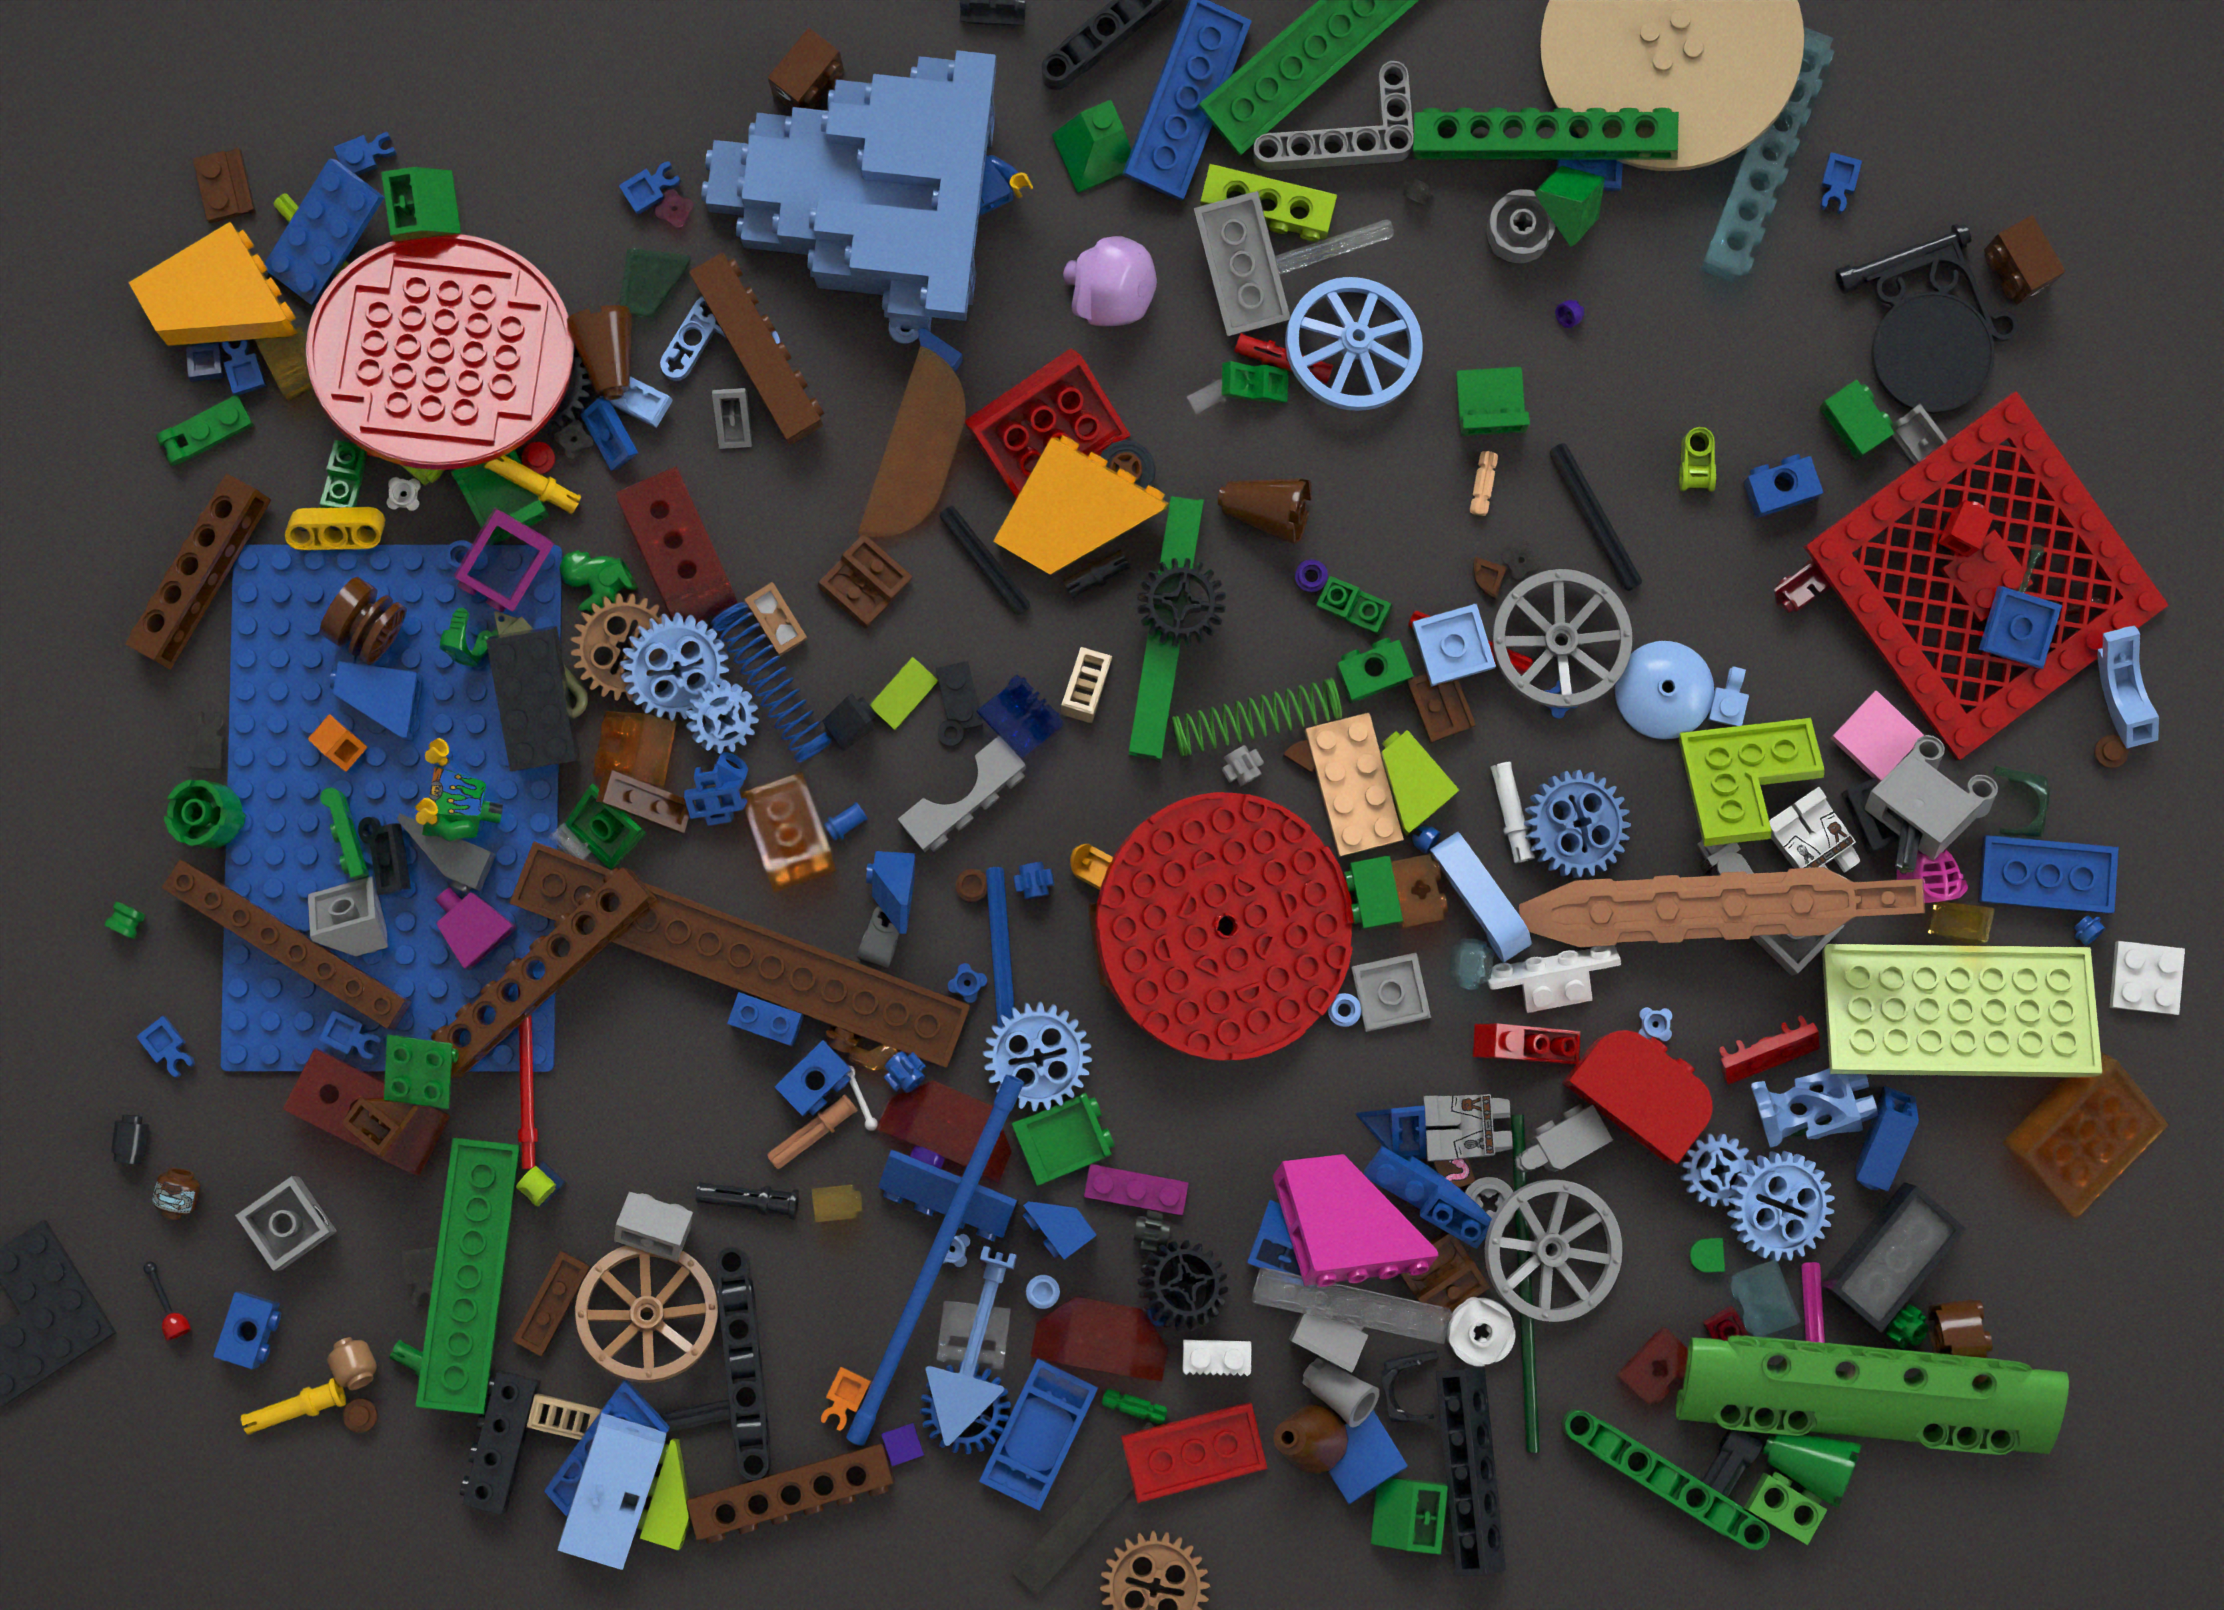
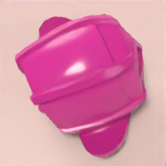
M1947 849L1934 861L1918 850L1916 867L1913 872L1902 874L1897 869V880L1923 879L1925 903L1958 899L1968 889L1966 880H1962L1963 874L1960 873L1956 861Z

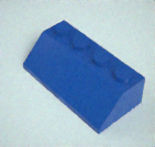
M891 1149L878 1188L885 1190L883 1197L901 1204L903 1198L915 1202L914 1209L924 1214L933 1216L934 1211L946 1215L962 1177ZM978 1184L959 1228L963 1229L965 1223L977 1227L976 1234L991 1241H995L996 1236L1004 1238L1018 1200Z

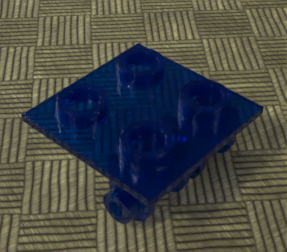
M1016 675L1009 681V686L976 712L1023 759L1063 726V721L1060 719L1061 714L1057 713L1049 704L1044 706L1047 702L1045 698L1041 701L1037 699L1041 693L1037 691L1033 694L1034 688L1026 681L1025 677L1021 679Z

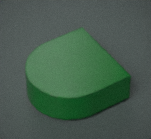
M1706 1238L1694 1242L1689 1250V1260L1692 1266L1701 1272H1725L1723 1238Z

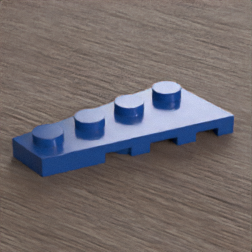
M627 1380L621 1382L544 1490L565 1516L569 1514L601 1413L657 1429L664 1433L669 1431V1425Z

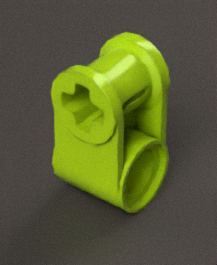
M1696 427L1690 430L1681 441L1680 491H1686L1687 488H1707L1708 491L1714 492L1716 485L1714 436L1707 428ZM1693 436L1701 437L1705 442V450L1701 452L1693 450L1690 446V438Z

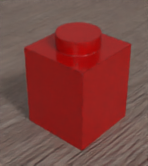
M1964 500L1953 508L1939 544L1967 558L1980 550L1994 514L1986 511V508L1978 502Z

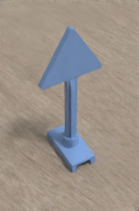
M983 1246L980 1257L981 1261L987 1263L983 1278L986 1280L960 1372L954 1373L932 1366L926 1367L943 1441L946 1446H949L1004 1391L1003 1386L975 1379L973 1376L998 1284L1003 1282L1006 1269L1014 1270L1017 1255L1010 1253L1007 1263L1002 1262L1003 1253L999 1252L996 1253L995 1259L989 1258L991 1248Z

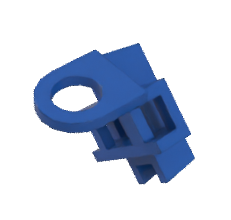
M722 752L714 765L713 771L702 773L701 767L695 768L694 781L696 788L684 790V799L690 819L705 817L707 826L731 822L735 817L733 811L743 810L747 804V799H741L739 789L744 783L748 767L742 759L732 753ZM726 760L734 762L740 769L734 768ZM713 784L716 785V787H710V788H707V787H706L707 785H713Z

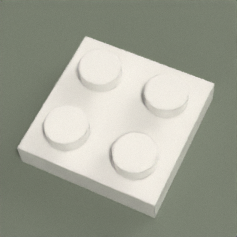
M2124 941L2115 942L2109 1008L2179 1015L2185 949Z

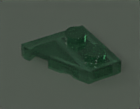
M627 248L619 305L627 306L632 316L653 318L691 262L690 255Z

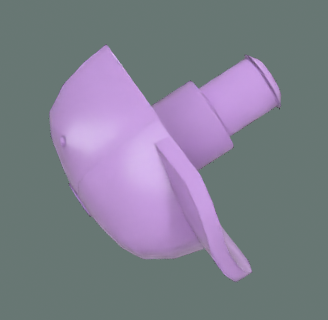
M1113 236L1099 240L1095 247L1082 252L1077 261L1070 260L1063 272V279L1066 285H1075L1072 312L1076 316L1087 319L1094 326L1126 325L1141 319L1152 301L1157 284L1156 272L1149 252L1143 245L1123 236Z

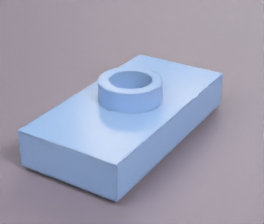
M630 377L629 390L624 392V397L610 400L612 406L657 428L673 401L670 396Z

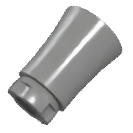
M1317 1357L1314 1362L1309 1364L1303 1374L1304 1379L1302 1383L1311 1389V1393L1330 1406L1352 1428L1360 1425L1369 1416L1378 1401L1379 1389L1356 1378L1322 1357Z

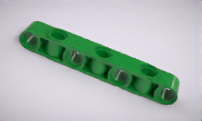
M1572 1409L1563 1416L1561 1421L1562 1429L1569 1438L1728 1539L1730 1537L1751 1550H1759L1768 1543L1770 1533L1764 1522L1746 1512V1509L1625 1433L1580 1409ZM1576 1416H1583L1587 1422V1427L1581 1434H1574L1570 1429V1422ZM1634 1452H1641L1644 1457V1464L1638 1470H1631L1628 1465V1458ZM1692 1488H1698L1702 1493L1701 1502L1696 1506H1689L1686 1501L1687 1492ZM1756 1524L1760 1530L1759 1537L1756 1541L1747 1542L1744 1537V1531L1749 1525Z

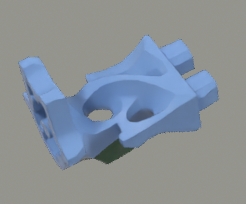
M1830 1068L1812 1075L1796 1078V1087L1782 1094L1769 1092L1765 1081L1751 1084L1770 1148L1777 1146L1787 1136L1799 1137L1806 1134L1808 1139H1819L1835 1133L1859 1132L1863 1130L1862 1122L1878 1116L1873 1095L1855 1100L1853 1091L1869 1087L1866 1074H1830ZM1817 1085L1824 1086L1821 1093L1811 1091L1810 1089ZM1801 1103L1806 1106L1807 1111L1803 1115H1796L1792 1113L1790 1107L1792 1104Z

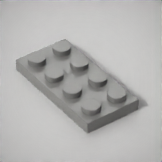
M1258 191L1194 208L1227 336L1290 320L1291 316Z

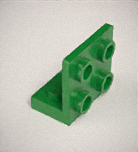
M1521 367L1457 371L1456 382L1460 436L1523 433L1527 431L1530 420L1529 412H1525Z

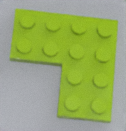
M1811 718L1684 732L1679 735L1680 748L1704 846L1771 839L1772 830L1760 785L1824 778L1825 769Z

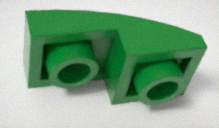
M334 441L326 468L328 477L320 501L321 508L356 507L365 469L367 451L354 443Z
M1329 576L1316 604L1322 610L1380 636L1393 608L1390 602L1365 593L1359 587Z

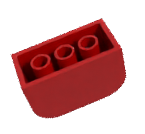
M1621 1030L1598 1038L1589 1046L1578 1063L1563 1080L1562 1084L1589 1105H1593L1598 1112L1667 1165L1678 1164L1711 1118L1713 1105L1708 1088L1699 1078L1693 1075L1694 1067L1681 1058H1678V1060L1671 1058L1666 1054L1668 1048L1654 1037L1646 1039L1636 1032Z

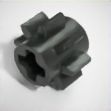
M1148 1210L1146 1217L1137 1216L1133 1241L1141 1242V1250L1156 1252L1157 1245H1164L1166 1247L1171 1222L1162 1220L1163 1213Z

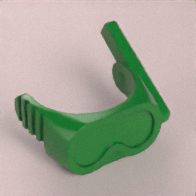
M458 608L452 615L450 629L443 630L439 648L447 653L456 663L476 667L488 652L486 640L490 636L498 635L497 627L492 633L488 630L480 632L473 650L470 651L466 644L465 635L469 613L464 608Z

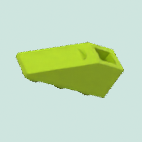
M673 1438L670 1440L669 1445L664 1444L658 1462L663 1466L659 1478L653 1477L647 1495L652 1497L649 1510H642L637 1529L642 1530L640 1539L680 1550L683 1547L691 1517L686 1502L689 1499L680 1442L679 1439Z

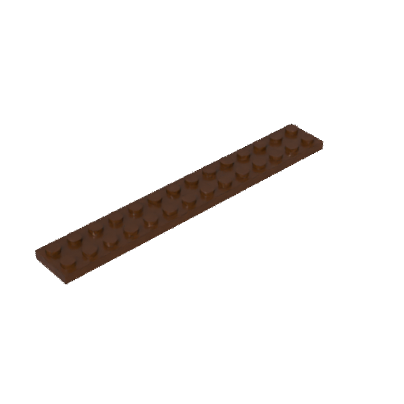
M533 841L510 904L557 921L566 913L571 915L580 906L578 902L585 894L592 890L596 892L605 884L603 879L612 870ZM644 883V885L657 900L611 941L905 1053L911 1054L914 1052L917 1057L945 1068L948 1067L971 1006ZM616 894L612 895L607 901V907L610 912L615 911L619 906L620 901ZM592 917L585 919L582 926L583 931L590 934L595 927Z

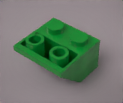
M409 167L381 172L390 236L394 241L462 234L452 170Z
M1395 1477L1378 1485L1375 1495L1371 1544L1406 1551L1441 1554L1448 1486L1445 1483Z

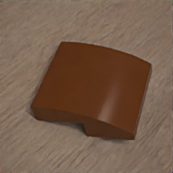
M863 534L842 554L840 561L818 582L817 587L863 628L867 629L905 588L913 576L867 535Z
M1446 1231L1429 1241L1437 1249L1439 1256L1427 1272L1420 1275H1410V1272L1400 1274L1434 1325L1450 1316L1466 1299L1478 1297L1490 1288L1458 1238Z

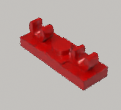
M1799 1016L1797 1017L1799 1028L1796 1030H1790L1787 1024L1783 1022L1781 1023V1034L1774 1037H1764L1756 1044L1751 1045L1750 1048L1745 1049L1743 1042L1740 1040L1736 1041L1738 1052L1732 1055L1726 1052L1724 1046L1720 1047L1722 1073L1727 1085L1820 1049L1819 1031L1815 1024L1807 1025L1805 1018Z

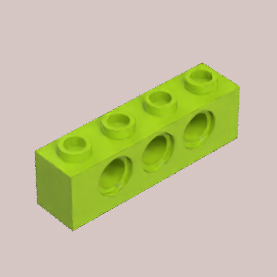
M1209 165L1200 206L1225 200L1227 195L1233 191H1238L1243 195L1258 191L1260 201L1270 199L1276 204V208L1272 211L1263 210L1266 224L1269 226L1268 229L1279 234H1287L1288 231L1299 233L1302 239L1312 242H1318L1319 239H1327L1336 203V194L1222 166ZM1294 207H1303L1308 212V216L1303 219H1296L1291 215L1290 211Z

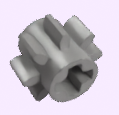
M1244 745L1224 757L1228 765L1224 766L1222 771L1229 783L1237 780L1239 785L1243 786L1262 774L1258 767L1263 764V760L1257 749L1249 752Z

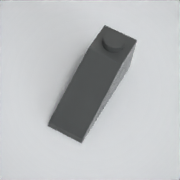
M399 813L397 817L399 823L441 873L453 880L451 883L452 887L468 894L471 888L481 891L496 857L494 853L462 839L448 842L440 836L422 835L424 825L417 823L415 819Z

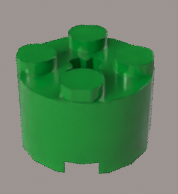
M186 780L178 784L168 795L167 800H170L167 808V816L164 815V822L168 832L179 842L207 849L220 848L230 843L239 832V829L245 824L246 816L243 813L239 797L226 785L206 780Z

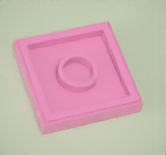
M1875 690L1830 739L1873 779L1876 778L1879 784L1913 749L1917 739L1924 735Z

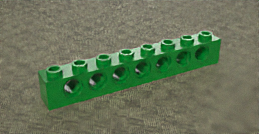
M1664 107L1655 108L1652 112H1639L1637 108H1622L1619 112H1606L1603 108H1589L1586 112H1573L1570 108H1556L1553 112H1540L1537 108H1523L1520 112H1507L1504 108H1490L1488 112H1475L1471 108H1458L1455 112H1442L1438 108H1425L1422 112H1415L1413 151L1415 160H1678L1679 112H1672V109ZM1446 127L1456 130V134L1451 138L1446 139L1439 135L1440 131ZM1479 127L1489 130L1488 135L1480 139L1472 136V132ZM1511 127H1517L1522 131L1519 137L1513 139L1506 137L1505 132ZM1544 127L1552 128L1555 131L1552 137L1546 139L1539 137L1537 133ZM1577 127L1585 128L1588 131L1585 137L1579 139L1572 137L1570 133ZM1615 127L1621 131V134L1611 139L1604 136L1603 132L1607 128ZM1642 127H1648L1654 131V134L1649 138H1640L1636 132Z

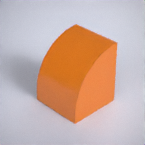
M330 714L308 738L315 747L345 772L368 748L358 737Z

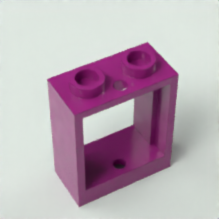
M494 507L454 573L455 578L459 580L457 586L473 596L477 591L488 597L486 603L502 613L506 608L513 612L554 543L552 540ZM496 526L501 527L538 549L510 598L468 575Z

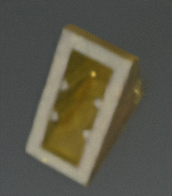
M1944 901L1935 902L1928 933L1976 945L1988 942L1995 909Z

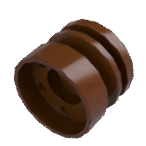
M357 576L344 585L330 604L321 622L319 634L339 647L351 640L349 653L355 657L360 655L361 661L371 665L385 653L396 639L406 617L407 608L399 602L393 604V599L387 595L375 602L378 590Z

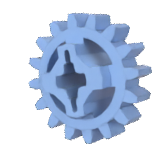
M722 680L720 688H718L714 682H709V691L705 692L699 688L697 691L700 698L698 700L690 698L689 700L694 706V710L686 711L685 715L693 719V721L689 722L686 727L691 732H695L692 736L693 740L697 743L702 742L701 746L708 751L713 747L717 753L722 754L724 746H726L728 750L734 752L736 742L745 746L747 744L744 738L745 734L754 735L755 733L750 728V724L758 723L759 719L751 715V713L756 711L758 707L753 702H749L752 695L747 691L742 692L743 688L736 683L731 687L729 682ZM740 707L742 713L741 719L739 718L738 710ZM722 714L726 715V718L722 720L718 719V716ZM703 715H705L706 724L704 727L702 722Z
M1707 1134L1705 1136V1144L1696 1139L1694 1141L1696 1150L1688 1149L1685 1153L1690 1159L1688 1162H1680V1166L1687 1168V1173L1680 1177L1681 1180H1689L1691 1183L1686 1188L1687 1192H1698L1696 1201L1702 1202L1708 1197V1206H1715L1718 1199L1722 1206H1729L1727 1199L1730 1196L1737 1197V1192L1730 1187L1729 1182L1734 1173L1748 1175L1749 1172H1747L1746 1164H1754V1161L1744 1159L1749 1150L1747 1148L1737 1149L1738 1139L1733 1138L1727 1143L1725 1134H1719L1717 1141H1715L1712 1134ZM1720 1148L1729 1151L1735 1159L1728 1160L1725 1158ZM1704 1153L1705 1159L1700 1167L1696 1168L1699 1158ZM1716 1164L1723 1165L1724 1171L1719 1172V1177L1711 1174V1169H1714ZM1738 1176L1733 1185H1741L1742 1181ZM1706 1180L1711 1183L1715 1193L1705 1189L1699 1181Z

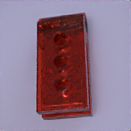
M677 466L616 492V500L672 621L675 614L679 613L683 618V622H685L689 615H692L697 623L738 604L731 584ZM662 506L669 511V514L663 519H656L651 515V511L655 507ZM670 536H677L683 541L682 545L677 549L668 548L664 542ZM683 566H691L697 573L691 579H683L679 576L678 571Z
M317 1047L313 1050L283 1107V1110L420 1176L451 1117L436 1107L420 1105L391 1147L381 1157L346 1129L341 1122L350 1112L351 1103L360 1097L365 1099H384L385 1082ZM326 1084L336 1086L339 1091V1098L334 1102L323 1100L320 1095L321 1087Z

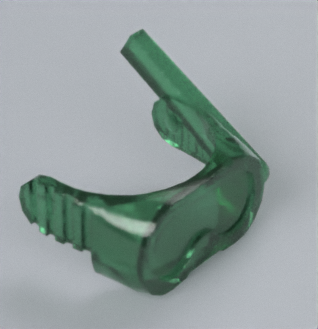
M1995 766L1993 774L2007 777L2011 782L2032 786L2038 793L2040 800L2039 813L2030 825L2021 829L2000 828L1999 833L2012 834L2013 836L2042 837L2050 799V786L2047 785V777Z

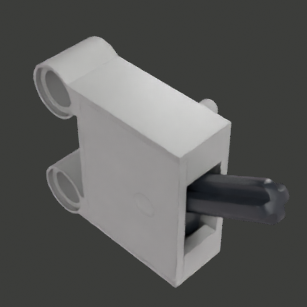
M1930 735L1917 739L1912 752L1871 790L1865 806L1866 811L1900 836L1895 868L1900 870L1902 874L1915 870L1918 850L1934 861L1976 818L1984 817L1989 813L1998 792L1996 782L1986 775H1975L1972 777L1964 791L1937 771L1944 754V745L1938 738Z

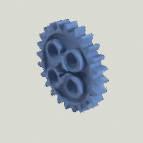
M1581 770L1574 771L1572 777L1568 771L1560 773V780L1556 776L1548 778L1549 786L1545 783L1538 786L1541 795L1534 794L1530 796V799L1536 806L1525 808V811L1532 815V819L1525 821L1524 825L1532 827L1533 831L1525 835V838L1535 839L1536 841L1530 850H1541L1542 854L1538 861L1540 863L1549 859V871L1556 870L1560 866V876L1568 875L1571 870L1573 878L1582 877L1583 871L1587 877L1595 875V869L1599 873L1606 871L1605 862L1610 865L1617 862L1613 853L1621 854L1625 851L1619 842L1627 841L1630 838L1622 833V829L1631 826V823L1622 821V816L1627 815L1629 810L1620 809L1618 806L1624 801V797L1614 799L1612 795L1617 787L1613 786L1605 789V777L1594 782V772L1587 773L1583 778ZM1569 796H1572V802L1568 799ZM1585 796L1589 797L1593 802L1592 812H1588L1583 805ZM1554 804L1559 805L1563 810L1561 820L1557 819L1553 814ZM1573 821H1580L1581 827L1575 828ZM1594 828L1602 835L1600 844H1596L1592 839V830ZM1563 836H1566L1571 842V850L1569 852L1565 851L1561 846ZM1582 846L1586 848L1585 853L1582 852Z

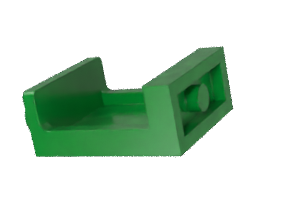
M515 450L505 455L522 464ZM484 463L455 469L451 472L481 529L494 507L528 527L550 517L543 502L538 499L537 495L484 468ZM496 526L487 542L490 546L496 545L513 536V534Z
M1084 1093L1064 1102L1062 1106L1056 1105L1050 1108V1110H1044L1012 1123L1037 1186L1112 1155L1110 1148L1115 1147L1108 1128L1103 1130L1100 1128L1097 1117L1102 1116L1095 1097L1088 1099L1087 1094Z

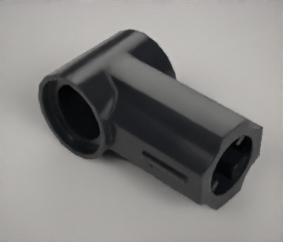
M1728 1429L1719 1444V1453L1710 1465L1702 1482L1728 1497L1744 1469L1749 1468L1757 1458L1763 1442L1745 1431Z

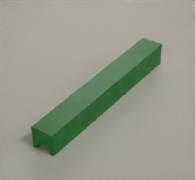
M1171 496L1160 563L1164 562L1168 570L1172 569L1171 560L1173 558L1177 559L1178 568H1184L1185 558H1189L1191 560L1190 569H1193L1204 503L1203 499L1193 500ZM1174 578L1165 582L1157 590L1156 594L1163 595V593L1174 592L1179 586L1180 578ZM1182 588L1178 601H1172L1173 605L1177 604L1178 618H1181L1182 610L1187 605L1186 597L1184 596L1185 588ZM1154 604L1158 617L1164 623L1173 627L1174 616L1169 609L1161 608V605ZM1158 631L1153 637L1148 632L1129 747V756L1153 759L1156 762H1161L1181 643V638H1179L1178 647L1173 648V637L1168 636L1167 641L1161 644L1159 642L1162 635L1161 631Z

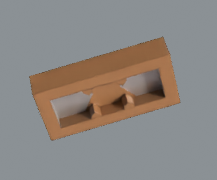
M773 582L745 598V601L779 656L808 639Z

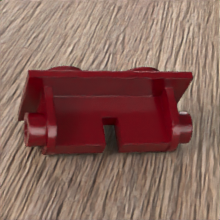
M1810 559L1805 563L1803 569L1793 576L1784 577L1774 589L1776 604L1778 606L1781 604L1787 613L1791 611L1797 612L1815 599L1809 588L1813 586L1821 595L1831 585L1814 561Z

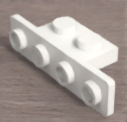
M1614 945L1593 946L1591 949L1577 952L1568 950L1556 956L1545 958L1531 957L1519 963H1499L1492 968L1485 969L1484 972L1488 985L1492 990L1522 984L1524 1005L1527 1013L1592 1001L1589 971L1621 965V959Z

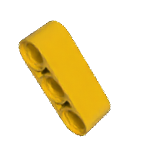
M372 507L301 508L292 513L285 531V539L290 547L298 550L370 549L377 546L381 540L385 526V517L380 510ZM330 526L337 527L340 531L333 530ZM363 526H370L374 530H367ZM297 527H303L307 531H301Z

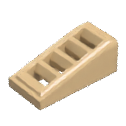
M1080 648L1061 704L1062 715L1088 723L1093 722L1112 656L1087 648ZM1084 661L1102 666L1101 671L1083 666ZM1081 674L1098 680L1095 683L1081 679L1079 676ZM1076 687L1091 691L1093 694L1090 696L1077 692L1075 689Z
M538 1393L535 1394L527 1428L580 1440L585 1434L580 1432L584 1413L591 1414L588 1429L602 1409ZM547 1404L550 1407L546 1422L543 1423L540 1422L543 1406ZM557 1408H563L559 1426L553 1425ZM571 1410L577 1411L573 1429H567Z

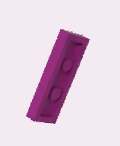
M1090 1164L1084 1197L1183 1215L1189 1182Z

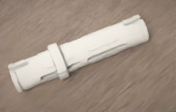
M1511 762L1497 764V766L1493 765L1490 769L1495 781L1506 826L1503 828L1504 835H1508L1514 863L1528 861V859H1534L1535 855L1530 850V839L1525 838L1530 827L1524 825L1525 818L1513 776Z

